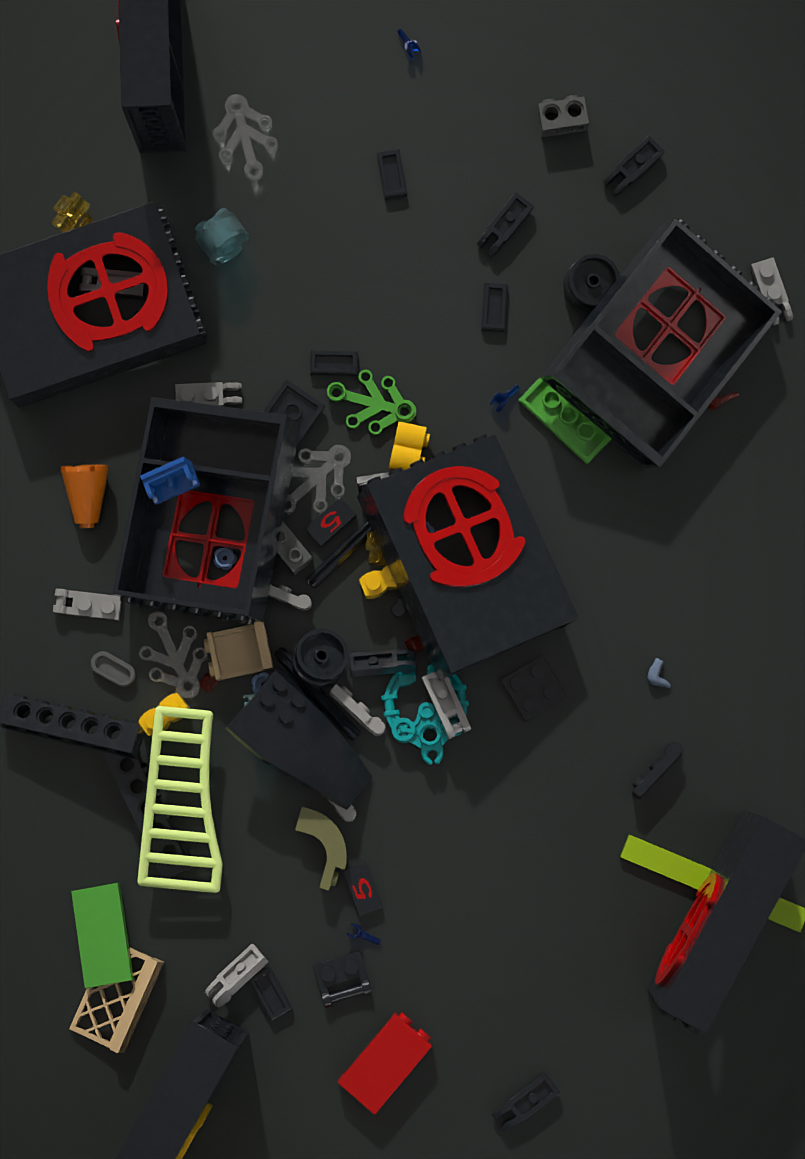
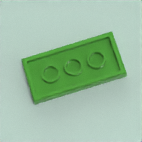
M540 378L518 400L522 406L586 465L611 440L609 436Z
M120 883L71 891L85 988L134 980Z

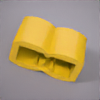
M398 422L389 470L393 471L397 468L406 470L411 468L410 464L421 459L425 462V457H422L421 454L423 447L427 448L430 434L426 433L427 427Z
M388 566L384 567L382 571L368 572L359 579L366 599H374L382 596L387 590L398 589Z
M178 693L167 696L159 704V706L190 709ZM156 708L145 712L138 721L150 737L153 734ZM164 716L163 731L167 730L171 722L179 721L182 718Z

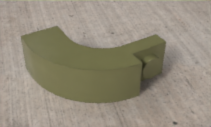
M302 807L295 830L315 836L324 845L327 853V862L320 888L330 890L331 886H336L339 872H335L336 867L346 869L347 848L344 837L330 818L318 811Z

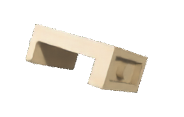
M264 621L255 622L254 625L214 633L208 632L207 639H204L206 653H211L212 662L208 663L211 677L215 676L217 681L274 669Z

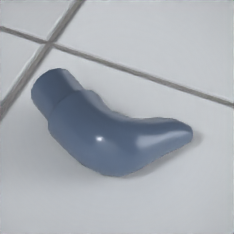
M656 658L653 665L650 666L647 676L648 681L654 686L670 688V683L659 677L664 661Z

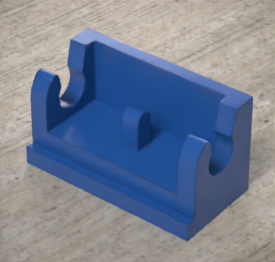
M185 457L176 459L140 476L149 499L153 498L155 504H160L200 486L192 462Z

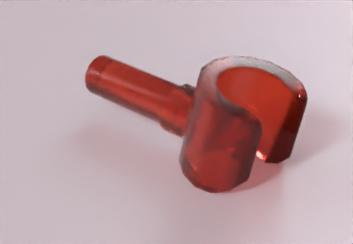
M736 391L720 399L716 395L708 407L711 410H716L726 401L739 397V393Z

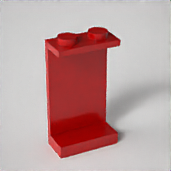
M396 1012L393 1013L390 1020L337 1081L374 1115L432 1047V1043L429 1042L431 1037L421 1028L418 1031L411 1026L413 1021L403 1012L400 1015Z

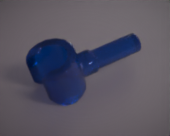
M402 29L397 31L403 39L405 50L411 59H414L413 51L418 50L420 54L422 53L416 40H410Z
M516 384L504 394L496 393L490 405L493 402L499 403L500 405L496 411L500 412L507 403V399L517 392L520 387Z
M350 924L358 929V933L355 936L347 933L350 938L360 937L379 945L381 939L362 931V927L358 924Z

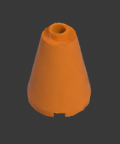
M109 465L61 466V474L74 522L80 524V528H94V523H99Z

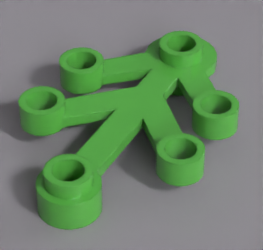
M362 370L359 373V381L366 386L371 397L347 391L344 385L339 382L331 383L327 388L328 398L332 402L346 400L368 407L346 418V425L352 430L357 429L361 422L381 411L391 414L380 421L374 420L370 422L369 432L374 436L380 435L384 428L397 421L409 423L416 416L415 405L409 400H403L395 386V379L391 376H385L381 381V386L385 391L389 392L394 403L384 400L369 370ZM363 374H369L370 379L368 381H364L361 379V376ZM386 380H391L393 382V385L391 387H386L384 385V382ZM334 390H340L341 395L339 397H334L332 395V392ZM401 409H408L409 414L406 416L401 415ZM351 418H355L358 422L356 425L351 426L348 421ZM372 425H379L380 430L378 432L372 431Z

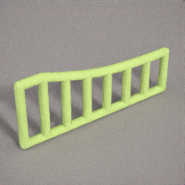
M158 706L155 709L137 880L140 886L218 893L220 891L223 863L215 833L209 789L210 745L213 713L211 711ZM164 716L203 720L202 734L163 731ZM163 740L201 744L200 759L160 755L161 742ZM159 765L199 768L200 783L158 779ZM157 789L200 793L202 808L155 804ZM154 813L203 818L206 833L153 828ZM152 838L208 843L212 858L151 853ZM149 862L213 868L211 883L148 877Z

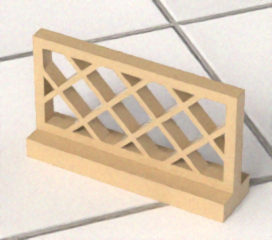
M129 947L130 954H132L131 959L139 957L145 960L142 969L133 973L134 980H131L133 984L132 992L123 996L119 983L98 986L96 989H94L95 987L87 988L69 1028L110 1048V1050L116 1053H125L164 964L163 961L152 958ZM115 985L119 998L108 1002L103 989ZM99 991L104 1004L92 1009L89 999L93 993ZM121 1001L123 1013L121 1016L113 1018L109 1005ZM105 1007L109 1021L98 1025L94 1011ZM89 1014L94 1027L87 1030L78 1027L81 1017ZM108 1024H111L114 1032L110 1041L102 1038L99 1029Z

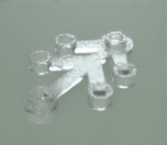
M231 95L225 102V109L227 111L220 125L213 130L214 139L217 142H224L227 139V129L234 119L236 120L237 128L225 148L220 150L219 159L223 164L231 163L233 152L241 141L247 161L244 167L245 175L249 180L257 181L263 176V167L255 159L250 138L264 145L267 152H275L278 148V142L276 138L268 137L248 126L245 117L257 122L259 128L263 131H267L272 127V120L270 116L262 115L249 108L246 98L242 95ZM235 104H240L241 108L239 110H234L233 106ZM263 120H268L269 124L267 126L261 125V122ZM222 131L224 136L219 138L216 136V133ZM270 141L275 143V146L272 148L267 146V143ZM224 153H229L230 157L228 159H223L222 155ZM257 169L259 172L257 175H251L250 171Z
M335 445L329 451H311L304 448L299 452V460L304 464H308L312 460L327 462L320 468H292L291 479L294 477L309 478L291 495L287 494L286 501H290L292 505L289 509L284 510V514L293 513L297 506L296 503L315 485L316 500L313 504L314 510L319 514L328 509L327 502L325 501L326 475L333 469L334 484L331 486V494L336 498H340L345 494L343 468L350 463L351 454L348 448L343 445ZM304 452H308L310 454V458L308 460H303L301 458V455ZM341 453L344 458L341 461L335 460V455ZM336 486H340L342 488V492L340 494L334 493L333 489ZM323 502L325 508L318 510L316 508L317 503Z
M159 611L153 612L148 618V624L153 630L158 631L169 656L156 652L149 646L142 647L139 655L145 661L152 660L174 668L179 678L165 674L160 668L151 669L149 677L154 682H163L176 687L177 693L183 698H193L200 690V683L197 679L202 662L208 657L204 648H196L193 651L194 660L187 674L184 662L192 641L198 636V631L193 626L185 627L183 630L184 637L177 652L167 630V616ZM157 618L163 619V624L161 626L155 625V620ZM189 629H193L195 632L191 638L186 636V632ZM145 649H150L151 655L148 658L143 657ZM198 651L204 652V657L202 659L196 658V653ZM154 671H160L161 677L159 679L153 678L152 674ZM187 682L192 683L193 687L190 691L184 689V685Z

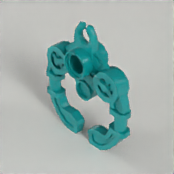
M428 665L427 675L435 672L432 665ZM398 672L391 678L385 695L381 696L385 704L384 717L388 721L392 735L399 743L410 742L420 748L422 758L428 765L433 763L428 757V753L432 750L436 751L437 757L434 762L439 764L443 758V745L449 740L434 706L429 702H424L419 706L417 718L414 722L408 718L399 717L400 712L395 710L394 700L398 699L397 692L400 687L410 686L416 682L415 672L411 674ZM454 674L448 678L466 715L467 706H469L465 696L467 688L466 685L462 684L458 676ZM455 716L450 718L449 721L453 725L458 723L459 719ZM433 731L437 737L434 741L429 742L423 738L424 733ZM463 731L456 733L455 735L458 736L462 734Z

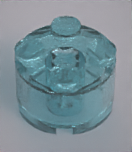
M226 208L220 209L214 217L208 221L200 222L195 228L197 231L195 241L212 264H216L215 261L217 260L221 263L231 260L243 250L241 245L244 241L248 244L250 240V235L234 213L229 212Z

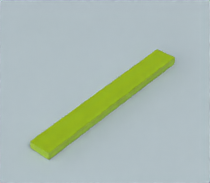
M628 835L620 855L623 859L697 890L712 870L631 835ZM779 898L768 919L801 932L805 922V908Z

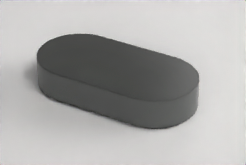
M101 651L96 653L91 659L92 670L103 678L120 687H128L134 683L136 679L135 669L112 654Z

